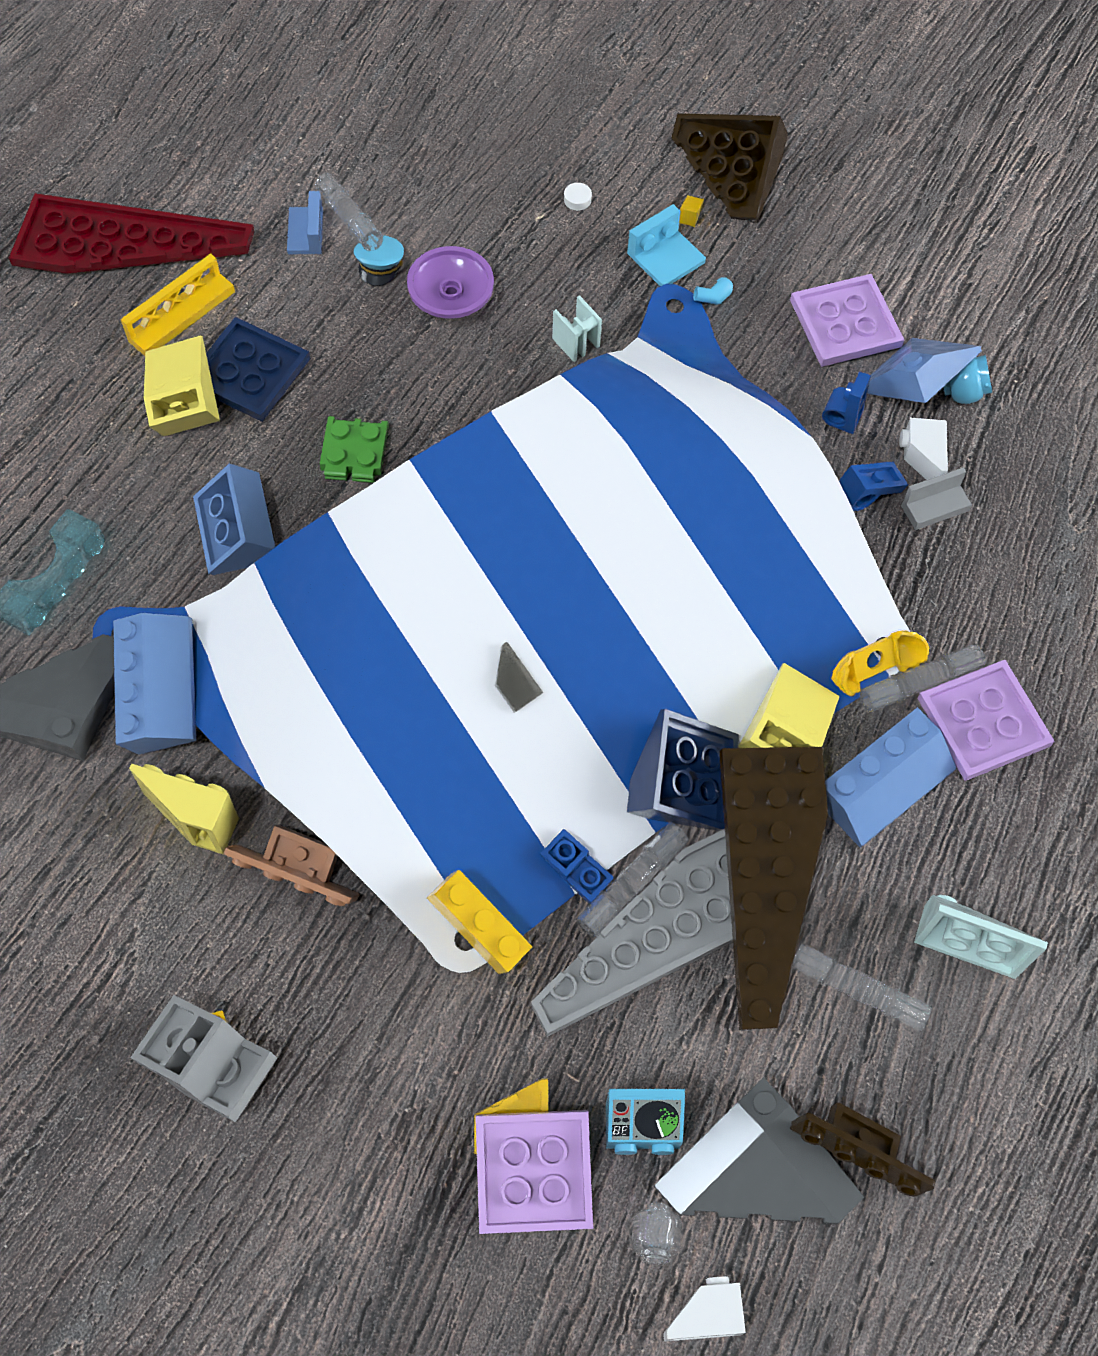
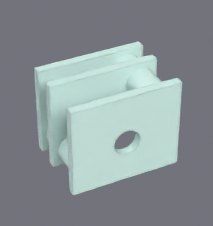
M578 296L576 317L573 319L572 324L557 309L553 311L552 339L575 362L577 361V352L582 357L586 355L587 338L596 348L600 347L602 319L581 296Z

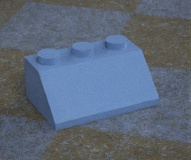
M229 463L193 496L208 574L216 575L248 568L275 548L259 472Z

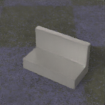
M964 467L909 486L901 507L915 530L970 510L972 504L960 486L966 475Z

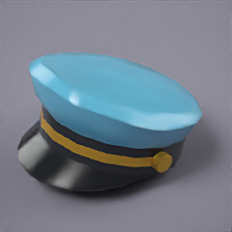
M383 235L369 236L361 240L354 248V255L359 261L358 270L362 280L372 286H381L390 282L397 275L400 267L403 266V245L397 239Z

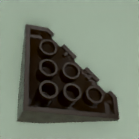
M677 113L671 137L678 148L681 147L687 154L685 156L697 174L701 173L706 179V186L717 200L721 199L727 207L725 210L731 219H759L782 160L788 135L781 116Z

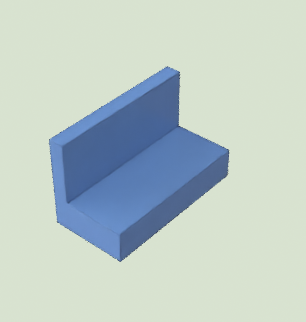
M309 191L308 207H289L287 254H322L323 207L320 191Z

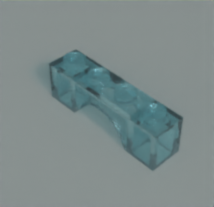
M67 509L49 530L56 545L55 558L49 568L31 579H9L0 590V620L30 636L35 628L42 625L46 614L55 603L62 600L66 589L74 579L82 575L87 563L102 550L106 541L97 523L70 509Z

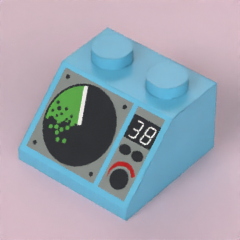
M609 1089L606 1100V1149H615V1154L618 1155L636 1154L637 1149H652V1154L655 1155L674 1154V1149H680L683 1143L685 1089Z

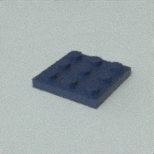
M237 317L231 321L206 353L215 399L261 422L264 421L311 359L309 351Z

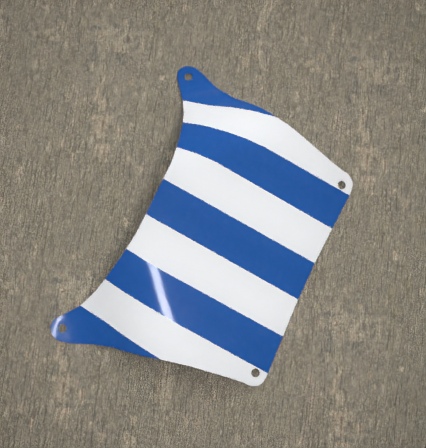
M665 284L658 287L652 293L638 337L622 351L606 353L587 360L490 411L434 444L284 540L254 562L224 588L185 607L137 608L119 606L108 609L98 617L93 627L92 639L102 634L111 636L114 629V620L139 613L189 616L192 618L196 726L234 764L264 787L320 837L424 944L436 962L451 971L464 973L481 967L487 961L474 948L464 951L455 945V934L458 931L427 899L451 873L460 870L523 936L577 894L540 855L563 829L589 850V855L605 870H608L669 824L668 822L651 820L627 813L630 779L661 709H667L739 734V746L783 663L839 695L840 697L834 711L836 713L899 672L897 667L894 666L860 682V692L855 693L854 696H849L840 690L831 679L833 670L842 657L853 650L856 651L876 642L878 638L890 636L893 632L908 630L910 632L894 603L846 494L831 465L814 439L789 409L770 394L743 378L725 357L715 339L703 305L699 301H694L693 293L677 284ZM671 299L679 300L684 305V309L679 313L670 312L666 308V302ZM876 651L869 655L867 659L868 667H874L879 663L881 656Z

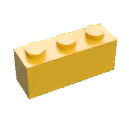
M460 870L451 873L427 897L433 906L498 974L509 972L532 948L531 944Z

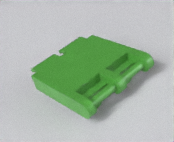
M328 416L320 459L321 471H324L325 479L347 480L348 473H352V481L374 483L375 475L381 476L389 422L369 423L362 422V419L355 418V421L335 420V417Z

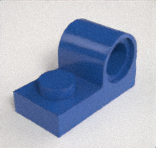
M859 372L855 382H849L847 388L837 387L833 390L822 413V419L825 423L854 434L864 411L871 375Z
M893 461L851 465L839 479V483L853 511H859L868 507L880 495L902 493L908 486V483Z

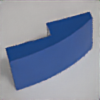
M565 829L540 854L590 905L614 880V877L589 855V850Z

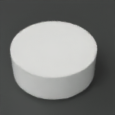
M572 183L565 188L564 203L568 208L580 211L590 206L592 192L587 185Z

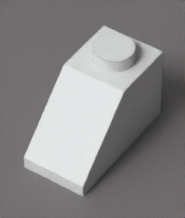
M910 418L907 428L901 430L899 446L904 448V460L926 480L946 474L948 472L947 421Z
M726 1276L707 1278L706 1285L700 1286L663 1333L664 1342L741 1336L746 1333L740 1283H729V1277Z

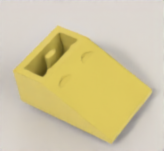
M201 335L145 351L144 402L149 427L162 436H168L220 421L206 350Z
M783 663L738 747H822L840 696Z
M134 764L130 765L129 769L144 795L192 845L220 854L224 853L239 820L226 789L215 784H208L207 786L197 784L192 778L183 774H176L175 777L164 774L158 767L150 764H144L143 767Z

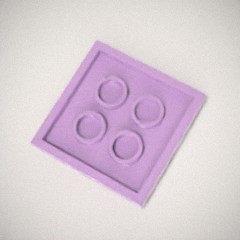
M872 274L791 294V304L821 367L900 348L903 345L904 338Z
M1006 660L920 692L917 698L928 718L941 730L954 763L964 781L1051 747L1055 742Z
M588 1110L476 1115L479 1234L593 1229Z

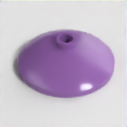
M445 246L432 249L416 259L408 272L407 288L412 301L422 311L440 318H461L475 313L488 302L494 289V276L488 262L478 253L463 247Z

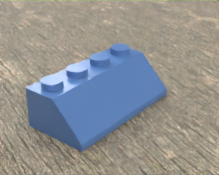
M139 613L114 620L116 745L140 755L196 741L192 618L189 616Z
M917 707L825 781L828 814L860 848L956 770L957 767L941 730Z

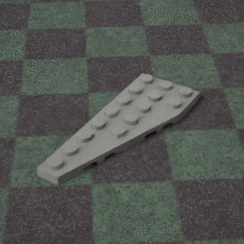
M725 829L684 848L600 932V935L589 946H586L578 954L577 958L531 1001V1006L547 1037L733 942Z

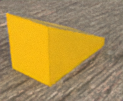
M687 195L680 208L679 223L695 227L704 199Z

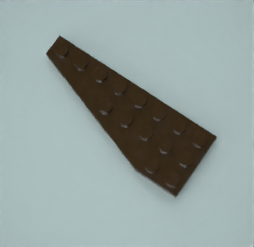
M822 747L722 748L719 751L739 1030L778 1028L828 817Z

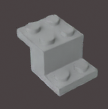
M175 995L172 996L130 1057L139 1065L163 1077L187 1097L233 1122L237 1121L277 1059L272 1052L246 1040L222 1018Z

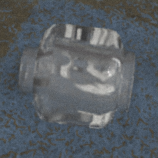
M650 1203L646 1209L640 1210L635 1214L632 1229V1248L635 1253L640 1255V1259L643 1262L653 1265H665L671 1262V1258L679 1254L682 1238V1221L679 1215L670 1211V1207L664 1203Z

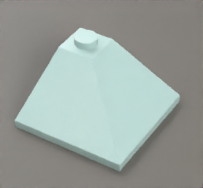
M932 895L927 901L914 943L1013 979H1016L1046 950L1048 942L969 907L958 904L954 898L946 895Z

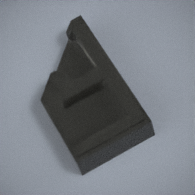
M505 642L500 650L495 687L515 713L541 695L543 691L508 642Z

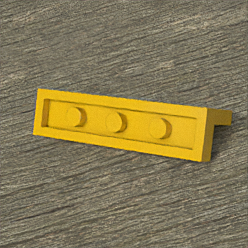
M210 253L120 319L128 342L144 356L145 351L164 346L235 293L234 285L220 274L217 259ZM209 268L210 272L201 278L203 272ZM187 285L185 291L178 295L181 288ZM164 302L163 307L156 311L158 306ZM142 318L140 324L133 329L132 324Z

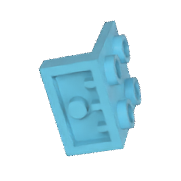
M674 204L629 230L627 254L659 286L676 282L705 264L706 257L678 231L681 211Z

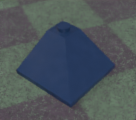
M661 709L630 779L627 813L651 820L715 831L725 829L719 751L722 748H738L739 734L667 709Z

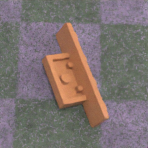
M281 825L274 826L264 855L240 845L228 846L223 853L232 857V863L248 869L254 866L264 870L263 875L276 881H282L284 878L294 882V888L309 894H313L316 891L326 895L325 900L334 905L345 906V904L357 901L359 893L329 881L338 855L326 843Z

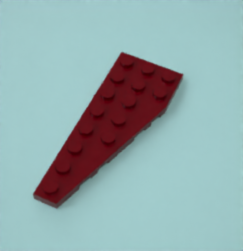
M35 193L10 253L9 260L12 266L68 274L203 259L210 253L214 257L248 254L255 231L253 224Z

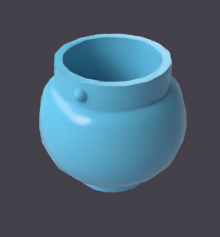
M986 355L975 357L944 386L945 396L951 395L953 400L960 404H970L980 400L984 394L993 393Z

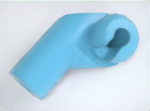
M721 277L711 289L696 286L693 299L694 301L721 304L731 295L733 283L731 280Z

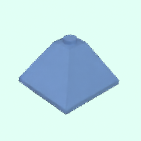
M911 338L871 374L867 394L926 403L982 351L981 347Z

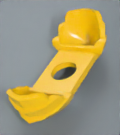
M908 630L893 632L890 636L856 651L853 650L843 656L833 670L831 679L845 694L854 696L855 693L860 692V682L894 666L899 671L905 672L908 668H916L920 663H925L928 659L929 645L925 638L916 632H909ZM874 651H879L881 654L879 663L874 667H868L867 659L869 655Z

